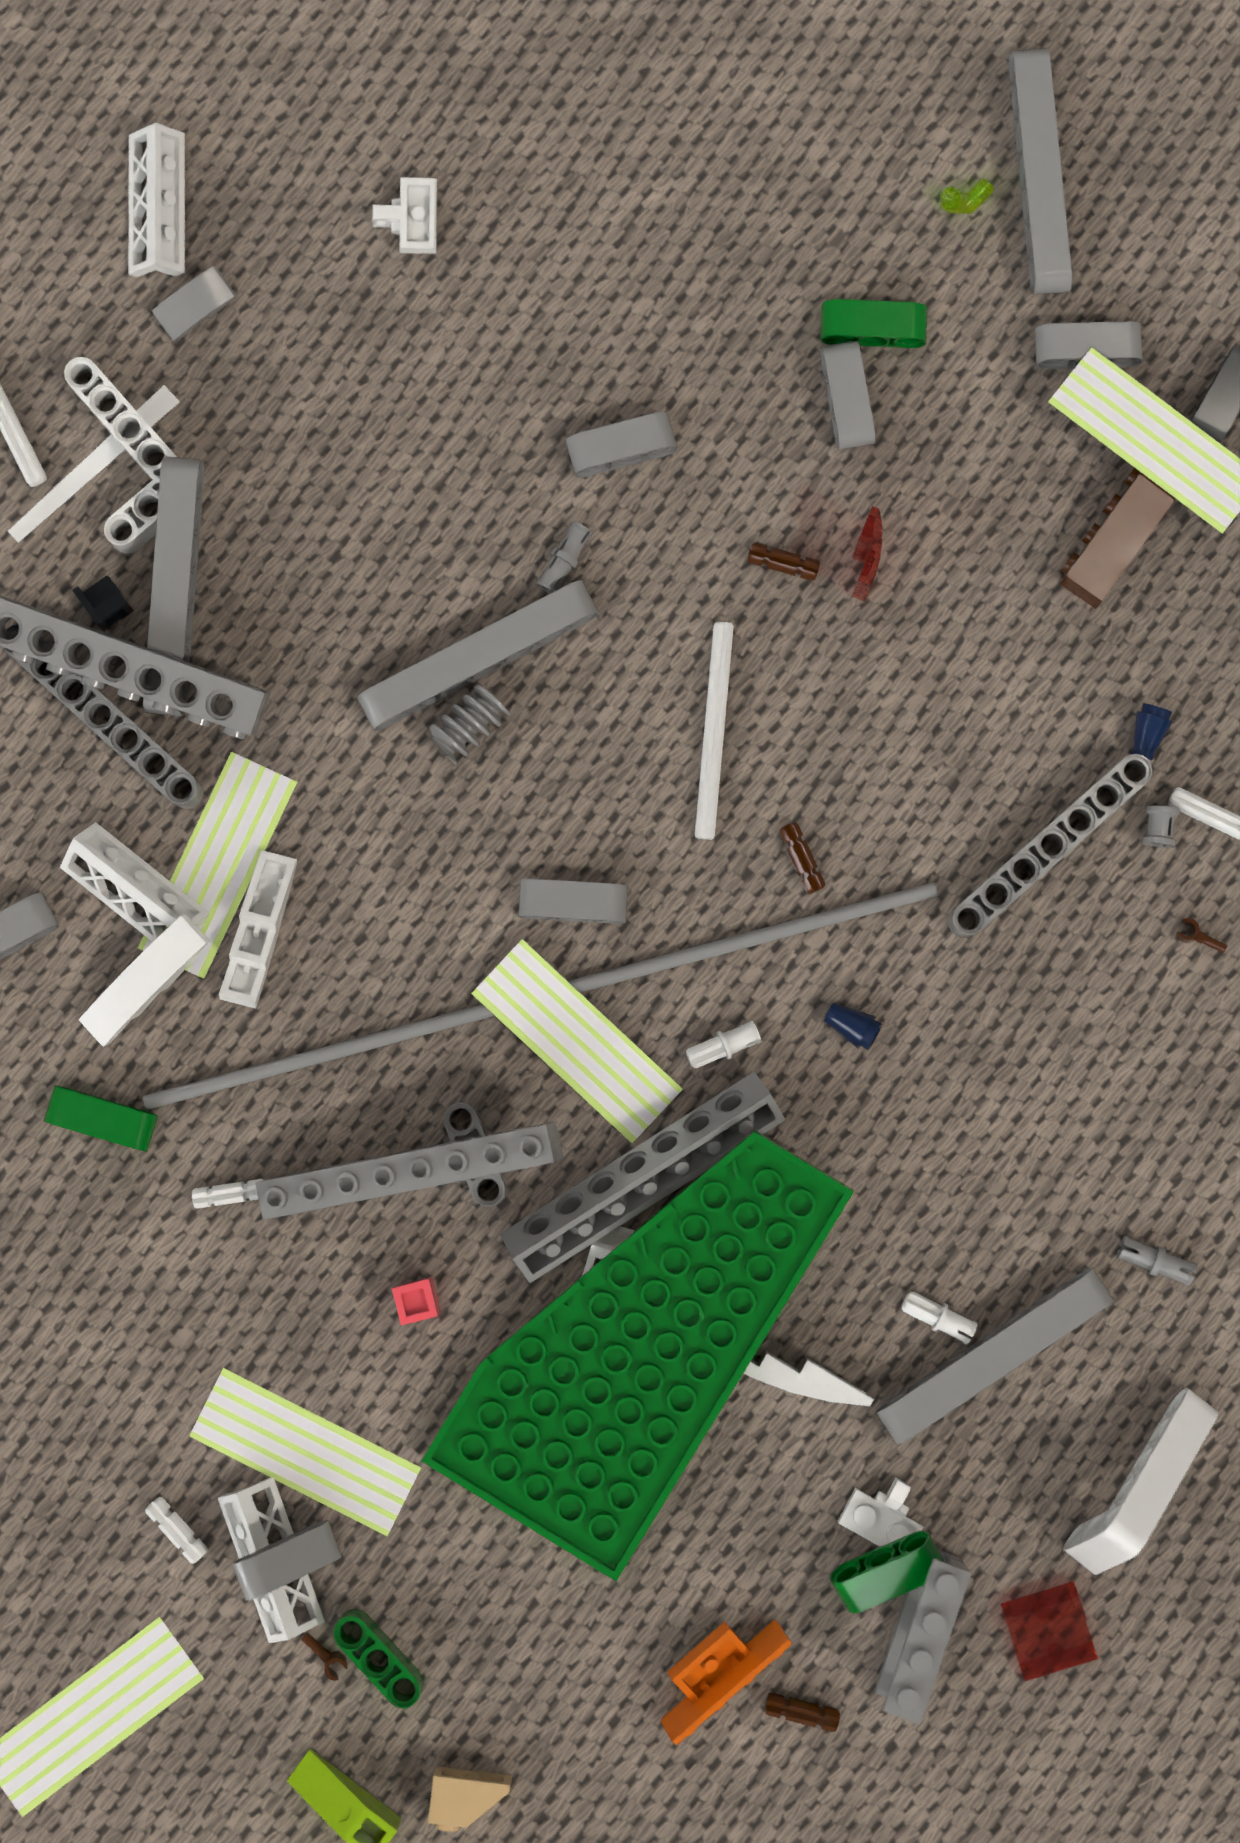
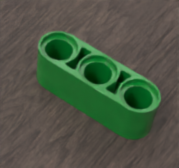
M827 300L822 303L821 342L833 345L858 341L859 346L920 348L926 345L928 308L926 305L917 302Z
M55 1085L44 1122L147 1152L158 1115Z
M917 1531L844 1562L834 1569L830 1580L847 1610L851 1613H860L924 1586L933 1558L945 1561L929 1533Z
M351 1609L343 1613L333 1632L334 1640L340 1649L392 1705L402 1709L414 1705L419 1699L424 1685L423 1676L420 1671L368 1614L359 1609ZM349 1621L358 1623L362 1628V1636L359 1638L347 1636L343 1628L344 1623ZM373 1650H382L388 1656L389 1663L381 1667L376 1666L371 1662L369 1653ZM402 1678L409 1679L414 1684L415 1691L408 1695L401 1694L397 1690L395 1682Z

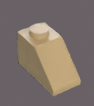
M436 1766L433 1775L428 1823L436 1824L437 1829L448 1832L458 1831L459 1827L467 1828L509 1794L512 1775Z

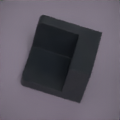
M109 576L103 577L85 591L79 586L72 589L86 611L104 632L134 611Z

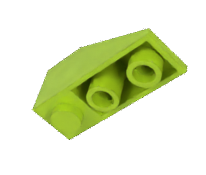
M311 1748L287 1779V1782L347 1843H389L398 1831L402 1820L398 1814Z

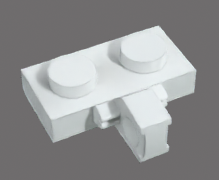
M400 177V198L392 199L391 205H373V227L391 228L392 234H400V253L436 254L437 179Z
M896 1477L887 1494L878 1491L875 1498L855 1488L837 1521L840 1525L880 1547L923 1529V1525L906 1516L909 1507L903 1503L911 1487Z

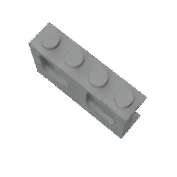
M941 1550L939 1552L945 1562L933 1558L924 1586L906 1594L874 1688L876 1694L886 1697L882 1708L884 1712L919 1725L921 1724L971 1576L970 1570L960 1557Z

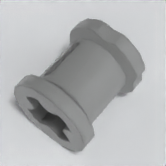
M1146 806L1145 813L1149 815L1147 835L1143 837V845L1175 848L1176 841L1173 839L1175 817L1179 816L1180 810L1168 806Z

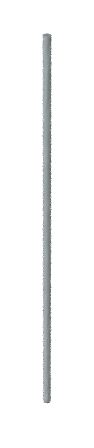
M931 882L569 980L568 982L577 991L582 993L938 896L935 883ZM483 1004L148 1094L143 1096L146 1110L154 1109L490 1018L495 1015Z

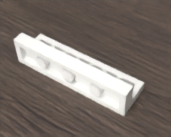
M156 122L129 135V275L134 277H140L155 270L172 276H179L185 273V133ZM147 141V149L142 157V143ZM147 175V184L142 192V183ZM147 210V219L142 227V218ZM147 245L146 261L142 262V253Z
M96 822L73 838L61 863L60 868L152 942L164 932L161 925L169 927L183 914H186L198 928L205 923L209 915L208 911ZM77 856H80L87 862L90 872H86L75 863ZM104 879H108L115 884L118 895L113 894L107 889ZM133 902H137L144 908L147 917H142L136 912Z
M274 1477L267 1478L245 1489L234 1491L218 1498L239 1559L269 1545L267 1535L270 1527L279 1530L282 1539L294 1534ZM264 1489L270 1503L266 1515L257 1511L252 1498L253 1494ZM308 1574L293 1581L292 1587L284 1585L254 1599L269 1643L290 1640L325 1622ZM297 1599L306 1604L310 1619L298 1625L293 1614V1608Z

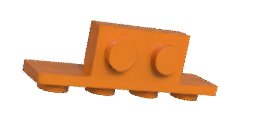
M773 1620L747 1644L724 1621L667 1671L670 1679L687 1696L661 1719L665 1731L675 1745H678L686 1737L692 1735L697 1727L713 1713L720 1710L730 1698L744 1686L751 1683L755 1676L771 1662L778 1659L791 1646V1640L776 1620Z

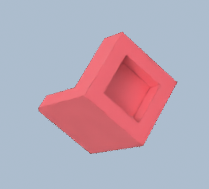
M432 1276L399 1284L392 1288L401 1326L437 1317L441 1314Z

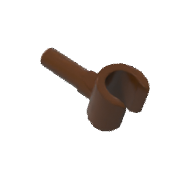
M1185 918L1182 920V923L1192 926L1194 934L1192 936H1185L1177 932L1176 936L1180 941L1190 943L1195 940L1222 953L1225 952L1227 945L1199 931V925L1194 919Z
M307 1632L301 1640L325 1663V1675L331 1680H338V1674L329 1666L333 1662H339L347 1669L346 1657L340 1652H330L328 1649H325Z

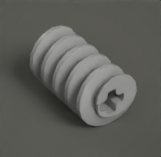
M480 685L474 686L477 699L466 694L463 696L465 709L456 704L451 707L454 719L445 714L440 717L444 726L443 729L434 724L429 726L433 736L432 740L455 766L458 765L454 755L455 752L466 757L469 755L465 743L469 742L478 747L480 745L476 735L478 732L487 737L491 735L487 725L489 722L498 727L502 725L498 716L500 712L511 717L502 703L489 690Z

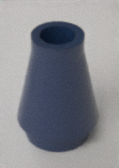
M1143 703L1141 712L1137 711L1134 744L1131 754H1140L1153 761L1156 750L1173 723L1170 720L1172 711Z
M835 1002L831 1005L824 1019L825 1023L832 1026L857 1049L863 1047L869 1050L882 1027V1023L875 1020L876 1016L840 1006Z

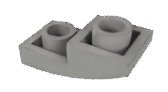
M212 266L155 307L152 312L171 339L179 341L204 319L212 318L235 299L237 295L218 268Z

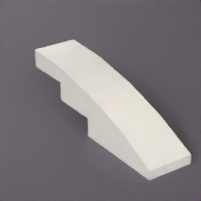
M261 850L239 914L240 923L229 953L230 962L219 992L220 1000L256 1009L277 941L297 859Z
M186 914L181 915L115 979L79 1018V1021L103 1047L110 1044L132 1019L141 1015L160 992L171 986L210 940Z
M765 1351L759 1363L751 1360L744 1374L785 1391L828 1402L871 1406L874 1400L871 1395L805 1357L798 1370Z

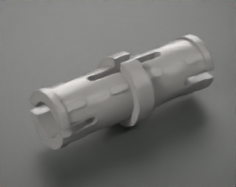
M572 521L563 540L557 548L552 549L550 553L551 559L535 583L541 590L551 594L560 589L570 570H575L578 565L577 559L593 534L587 527Z
M1124 1236L1121 1240L1120 1246L1133 1252L1118 1249L1117 1259L1147 1269L1148 1274L1153 1276L1160 1274L1186 1286L1192 1283L1194 1276L1180 1270L1196 1273V1263L1166 1253L1165 1248L1160 1246L1152 1248L1127 1236Z

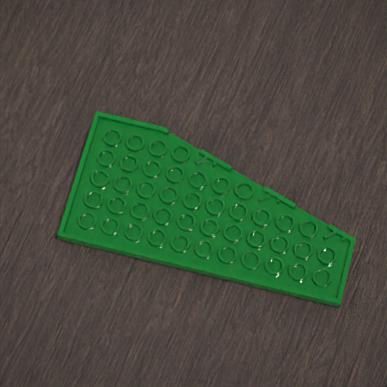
M754 1130L484 1358L421 1462L604 1575L617 1581L842 1213L854 1190Z

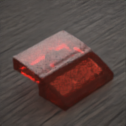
M873 506L852 556L853 559L865 563L852 594V597L864 602L875 579L882 549L880 510Z
M1074 1581L1001 1603L1004 1619L1024 1682L1098 1660L1086 1624L1087 1618Z

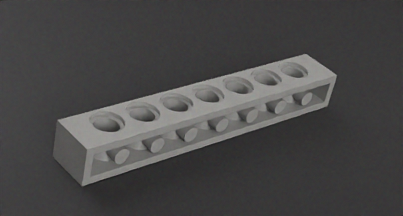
M0 595V646L12 650L11 657L33 664L34 658L48 663L47 670L63 676H68L69 671L83 676L81 682L96 688L103 689L104 685L108 684L119 688L117 695L138 702L140 696L154 701L153 708L166 713L174 714L175 709L189 713L187 720L199 725L209 727L210 722L225 726L223 733L239 739H245L246 734H257L271 692ZM11 618L16 620L19 625L18 635L13 639L9 638L5 632V625ZM46 631H49L55 639L54 647L49 652L45 651L40 644V638ZM82 643L90 650V658L84 665L79 663L75 656L77 647ZM116 656L121 657L126 664V670L121 677L115 676L110 667L112 660ZM151 669L157 670L161 675V684L156 690L151 689L146 683V675ZM187 681L193 683L197 689V696L191 703L185 701L181 695V687ZM221 694H226L232 700L233 707L228 715L221 714L216 708V700Z
M753 1072L503 1231L500 1235L512 1259L528 1282L531 1283L707 1171L754 1130L763 1135L786 1119L771 1093L756 1073Z
M553 1121L269 1178L255 1184L262 1219L266 1220L550 1164L564 1157L557 1123Z

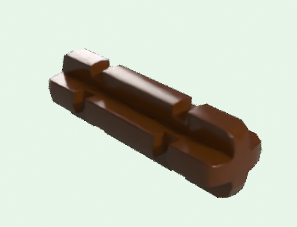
M757 542L751 545L748 555V562L751 564L762 566L763 563L769 569L793 576L798 573L801 574L800 578L810 581L816 579L820 567V562L816 559L806 557L805 560L800 559L801 555L774 547L772 550H769L767 545Z
M794 822L782 827L779 832L784 844L789 846L787 851L798 875L803 877L801 882L806 892L811 894L823 889L825 886L824 879L821 873L816 871L818 866L806 840L802 841L801 837L803 834L799 825Z
M769 1693L766 1699L765 1713L769 1716L780 1718L782 1715L785 1716V1720L811 1727H816L817 1724L820 1725L821 1729L835 1732L838 1728L840 1713L837 1709L826 1706L824 1709H821L819 1704L789 1697V1700H786L783 1695Z

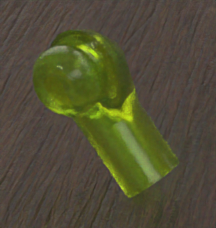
M984 178L980 179L969 192H959V189H954L953 186L946 187L940 195L941 206L948 213L971 214L994 192V188Z

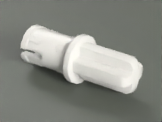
M749 1021L733 1030L724 1033L721 1031L716 1032L717 1037L688 1048L686 1054L690 1065L693 1068H699L725 1056L727 1059H730L732 1054L761 1043V1037L754 1022Z
M914 1291L908 1293L903 1301V1312L931 1325V1330L934 1332L939 1329L966 1345L971 1341L969 1336L973 1337L975 1334L977 1322L949 1310L946 1303L939 1305Z

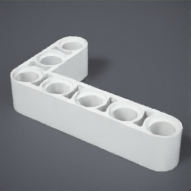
M76 357L70 360L65 367L64 376L67 383L152 480L113 513L104 525V535L115 549L125 554L133 553L156 535L157 514L147 517L144 516V510L147 505L158 503L162 461L158 465L151 466L148 465V459L157 452L164 453V457L177 456L90 359ZM86 372L92 373L88 383L77 384L78 377ZM108 399L116 400L114 408L110 411L104 412L100 410L104 401ZM135 425L140 426L137 436L130 439L124 438L127 428ZM127 526L132 527V533L128 539L123 541L116 540L119 529Z
M1184 1388L1167 1408L1109 1510L1079 1525L1067 1539L1063 1550L1094 1575L1135 1557L1151 1536L1215 1423L1218 1411L1190 1389Z

